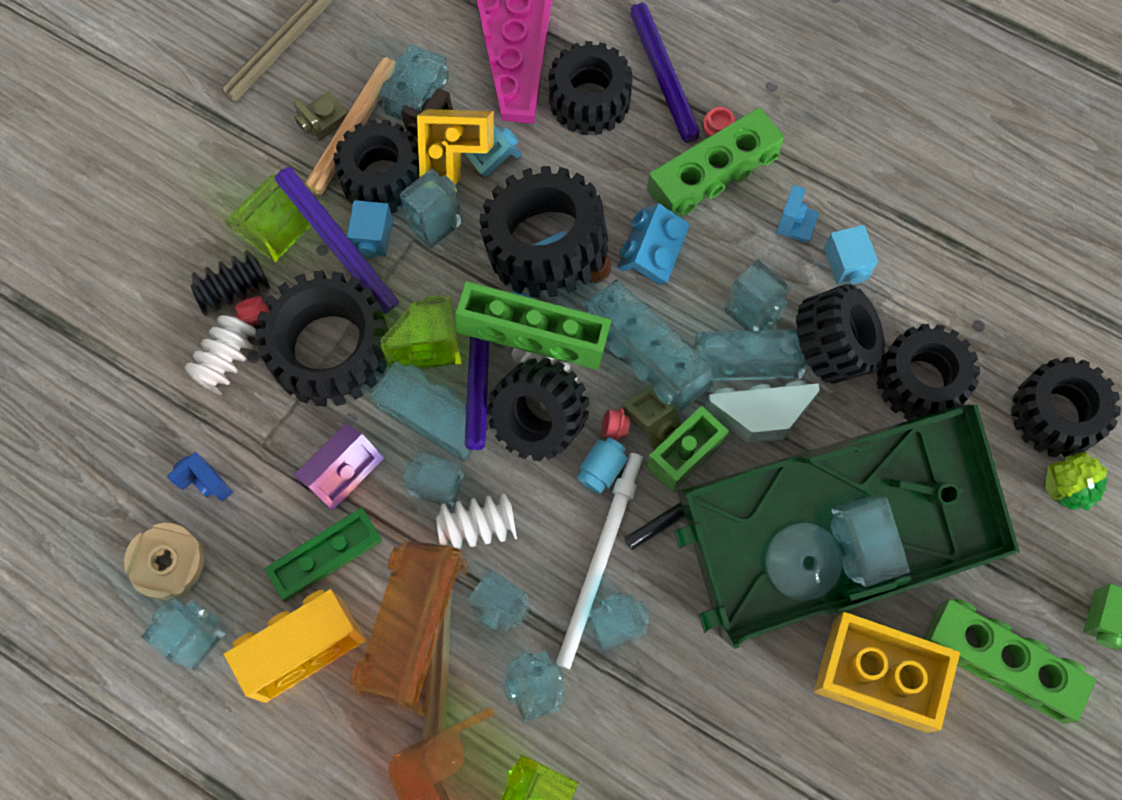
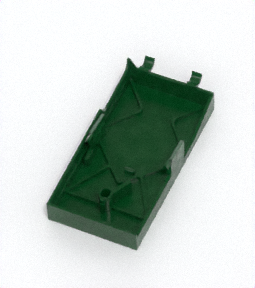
M958 405L678 491L688 526L675 530V536L679 549L693 543L712 609L699 614L703 631L706 633L709 629L718 627L720 637L734 649L739 648V644L745 640L808 618L827 613H842L1020 553L978 405Z

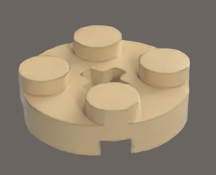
M158 523L152 526L154 528L135 536L128 545L124 556L125 573L129 576L134 589L156 600H169L175 597L186 596L190 592L191 587L198 581L203 570L204 549L200 541L190 531L174 523ZM166 552H171L170 558L173 559L171 566L166 567L164 571H160L161 566L156 564L157 557H164Z

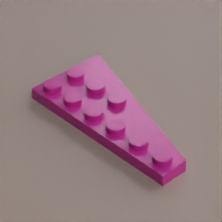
M476 0L502 121L535 124L553 0Z

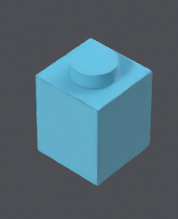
M865 225L831 233L824 247L837 285L846 282L859 284L870 278L879 262Z

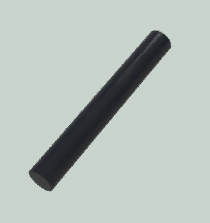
M681 502L624 537L629 548L634 550L684 518L685 515Z

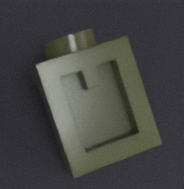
M327 91L307 106L300 99L293 102L298 114L294 117L296 123L305 134L311 132L318 141L338 129L348 114V111L330 91Z
M651 385L622 404L625 415L630 417L635 424L646 432L649 445L654 450L681 426L677 407Z

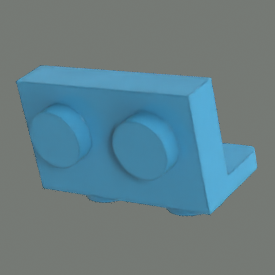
M657 203L646 209H641L634 216L631 224L633 230L629 239L621 247V259L617 268L623 272L633 268L658 285H662L669 280L690 224Z

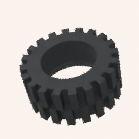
M541 166V173L533 174L532 169L529 168L522 170L524 177L517 180L514 175L509 176L505 179L507 187L503 189L497 185L492 190L494 200L486 198L483 204L485 214L480 213L479 222L482 228L480 232L494 273H498L500 281L505 286L511 282L513 291L522 294L526 287L530 297L537 298L540 297L541 290H547L549 298L557 297V289L565 287L567 293L577 290L575 284L577 280L580 279L584 285L592 279L590 269L598 272L602 267L601 257L607 256V242H609L603 204L600 195L597 196L595 186L591 182L586 185L584 176L577 172L570 178L569 170L559 167L557 174L551 172L550 166ZM560 212L571 215L575 219L571 230L564 237L550 244L529 245L520 242L512 236L514 229L520 223L540 213Z
M320 270L313 271L314 279L307 281L303 273L295 276L297 285L290 288L284 282L278 287L281 296L276 299L270 295L265 301L270 312L260 311L257 320L263 329H256V340L261 346L257 348L275 380L290 396L294 393L299 401L308 404L311 397L316 406L326 407L327 398H332L336 406L346 404L344 395L352 393L356 400L363 396L360 389L361 386L366 383L372 389L378 383L374 374L375 371L384 374L387 368L384 356L390 357L391 346L388 341L391 339L390 332L379 303L376 302L373 293L368 287L363 290L359 280L351 276L347 283L343 273L333 271L331 279H327L324 271ZM336 316L351 321L359 328V340L354 352L338 366L328 369H313L304 366L296 360L295 345L302 330L311 322L323 317Z

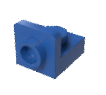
M197 452L180 459L174 465L173 471L167 475V478L181 490L193 482L205 497L213 494L222 502L233 493L232 489L213 467Z

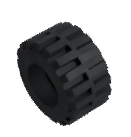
M585 41L583 46L576 43L571 45L570 51L565 48L560 52V58H554L552 68L549 69V104H551V112L553 116L557 115V121L561 125L567 123L568 130L574 132L576 129H579L582 135H588V131H594L595 135L602 134V129L604 128L608 131L614 129L615 122L620 124L625 118V113H628L630 108L633 80L631 66H627L628 60L624 55L619 56V50L614 47L607 49V44L602 42L599 45H592L593 41ZM593 83L602 86L605 90L595 94H587L575 88L582 84Z
M375 119L368 120V125L362 126L361 123L355 125V131L351 132L348 130L343 134L345 141H338L336 145L337 153H334L333 158L334 168L346 198L350 199L352 205L354 200L387 203L392 214L398 212L397 207L400 205L404 208L411 204L409 198L416 199L420 194L418 187H423L420 186L418 144L417 141H414L412 133L409 130L404 132L403 126L398 123L391 126L390 120L383 119L382 123H376ZM389 160L396 163L392 169L383 174L371 175L364 173V170L376 161Z
M844 284L802 301V304L798 307V315H796V332L801 352H803L808 366H811L817 377L820 376L822 381L826 383L836 384L875 372L877 368L881 367L882 359H884L885 339L882 325L872 302L860 288L857 289L852 284Z
M921 324L917 330L914 326L907 329L903 335L900 334L884 355V359H882L881 367L877 370V375H880L877 385L878 389L885 390L881 397L884 402H892L893 405L890 409L895 414L900 410L905 413L903 418L909 421L914 417L919 418L963 405L972 395L979 382L976 378L980 374V366L974 365L978 357L976 352H969L968 348L971 344L967 339L960 341L957 338L959 333L952 329L948 333L944 331L945 326L937 324L934 329H931L929 324ZM923 361L933 365L942 375L944 387L934 388L921 383L912 372L911 362Z
M1066 357L1062 361L1059 358L1050 360L1046 365L1043 364L1018 387L1019 390L1012 399V402L1016 404L1011 408V416L1018 417V420L1013 424L1016 430L1022 429L1025 433L1021 438L1026 443L1030 440L1035 443L1033 449L1038 452L1046 449L1048 450V456L1057 457L1062 453L1065 458L1079 452H1085L1110 434L1109 432L1118 423L1115 418L1120 415L1121 407L1115 405L1120 400L1119 393L1112 392L1111 389L1115 384L1111 378L1105 380L1101 374L1104 372L1098 366L1095 369L1090 368V362L1082 359L1079 363H1075L1074 357ZM1051 394H1058L1069 399L1077 409L1079 421L1071 422L1061 417L1052 405Z
M536 358L528 359L525 363L521 362L495 386V389L489 395L488 400L491 403L487 406V414L492 416L488 421L490 429H496V439L499 442L503 440L507 444L505 448L511 453L513 450L518 451V457L526 459L531 455L533 461H541L544 457L548 460L554 458L570 445L585 426L584 423L589 415V411L585 409L590 405L589 397L582 395L586 388L583 382L577 384L575 381L577 375L573 371L567 373L564 370L565 365L560 362L551 365V359L543 358L539 362ZM526 397L535 398L543 403L548 409L552 421H545L535 416L526 403Z

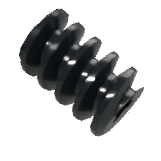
M249 250L244 251V263L235 255L231 257V268H228L222 261L218 262L219 273L217 274L208 266L205 267V279L203 280L195 272L191 273L192 284L190 286L204 316L208 315L207 304L215 311L221 310L220 299H223L229 306L233 305L234 293L242 300L247 299L248 287L256 295L260 294V282L271 289L257 257Z

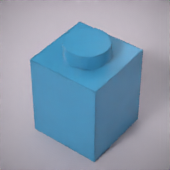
M354 200L347 237L363 257L373 258L376 255H387L393 222L389 205L387 203Z

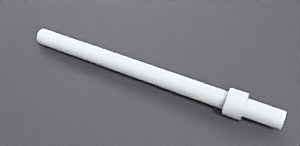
M629 453L622 476L616 479L612 494L615 496L555 663L560 667L570 669L627 503L634 498L637 489L635 480L643 457L639 454Z

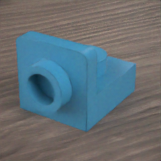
M793 185L776 233L808 243L816 225L819 212L807 208L808 204L802 202L806 188Z

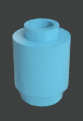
M609 437L606 441L598 439L579 466L580 473L576 479L588 489L601 494L605 488H610L628 461V458L624 455L626 448Z

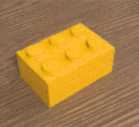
M322 589L310 594L303 600L304 605L291 613L284 611L275 615L267 622L269 626L257 634H254V632L247 633L232 643L233 648L223 655L246 697L267 703L367 641L348 606L334 591L329 589L325 592Z
M843 612L833 620L813 693L925 733L941 731L960 652Z

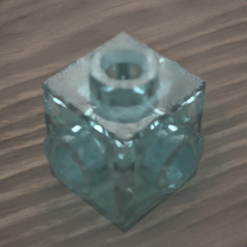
M546 651L535 655L532 653L520 655L509 664L507 678L503 682L504 691L508 701L511 704L516 703L524 722L559 710L565 694L562 686L563 676L559 666L556 663H551Z

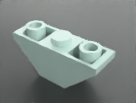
M793 381L787 383L785 387L771 388L768 384H760L751 387L749 390L736 392L733 388H722L714 391L713 394H709L705 407L723 426L746 443L783 440L814 401L820 389L818 383L807 384L806 381Z

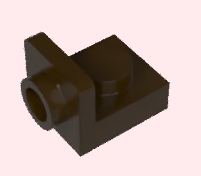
M437 88L433 96L425 100L421 113L426 109L453 110L450 93ZM404 106L401 111L404 126L407 131L409 130L414 137L418 138L417 116L420 113Z

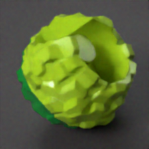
M1079 452L1073 456L1065 457V461H1055L1048 466L1047 475L1045 476V489L1050 494V499L1058 502L1061 506L1069 510L1082 508L1087 511L1102 499L1103 493L1107 490L1108 478L1106 475L1108 469L1102 466L1096 457H1091L1088 452Z

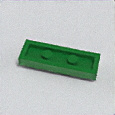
M361 507L265 567L264 570L280 598L286 603L383 540Z

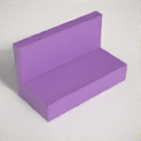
M345 423L294 476L333 511L384 457L362 433Z

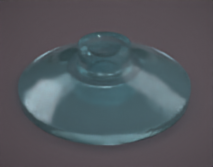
M796 523L785 527L773 538L767 550L766 568L770 580L780 592L793 599L812 600L828 593L838 581L842 570V553L836 539L826 529L811 523ZM807 556H812L814 565L811 569L806 570L803 567V560Z

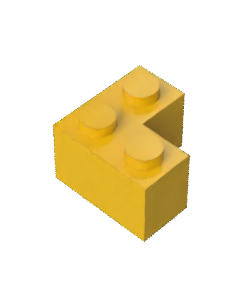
M426 109L417 116L420 186L454 187L462 178L461 153H488L494 146V111Z

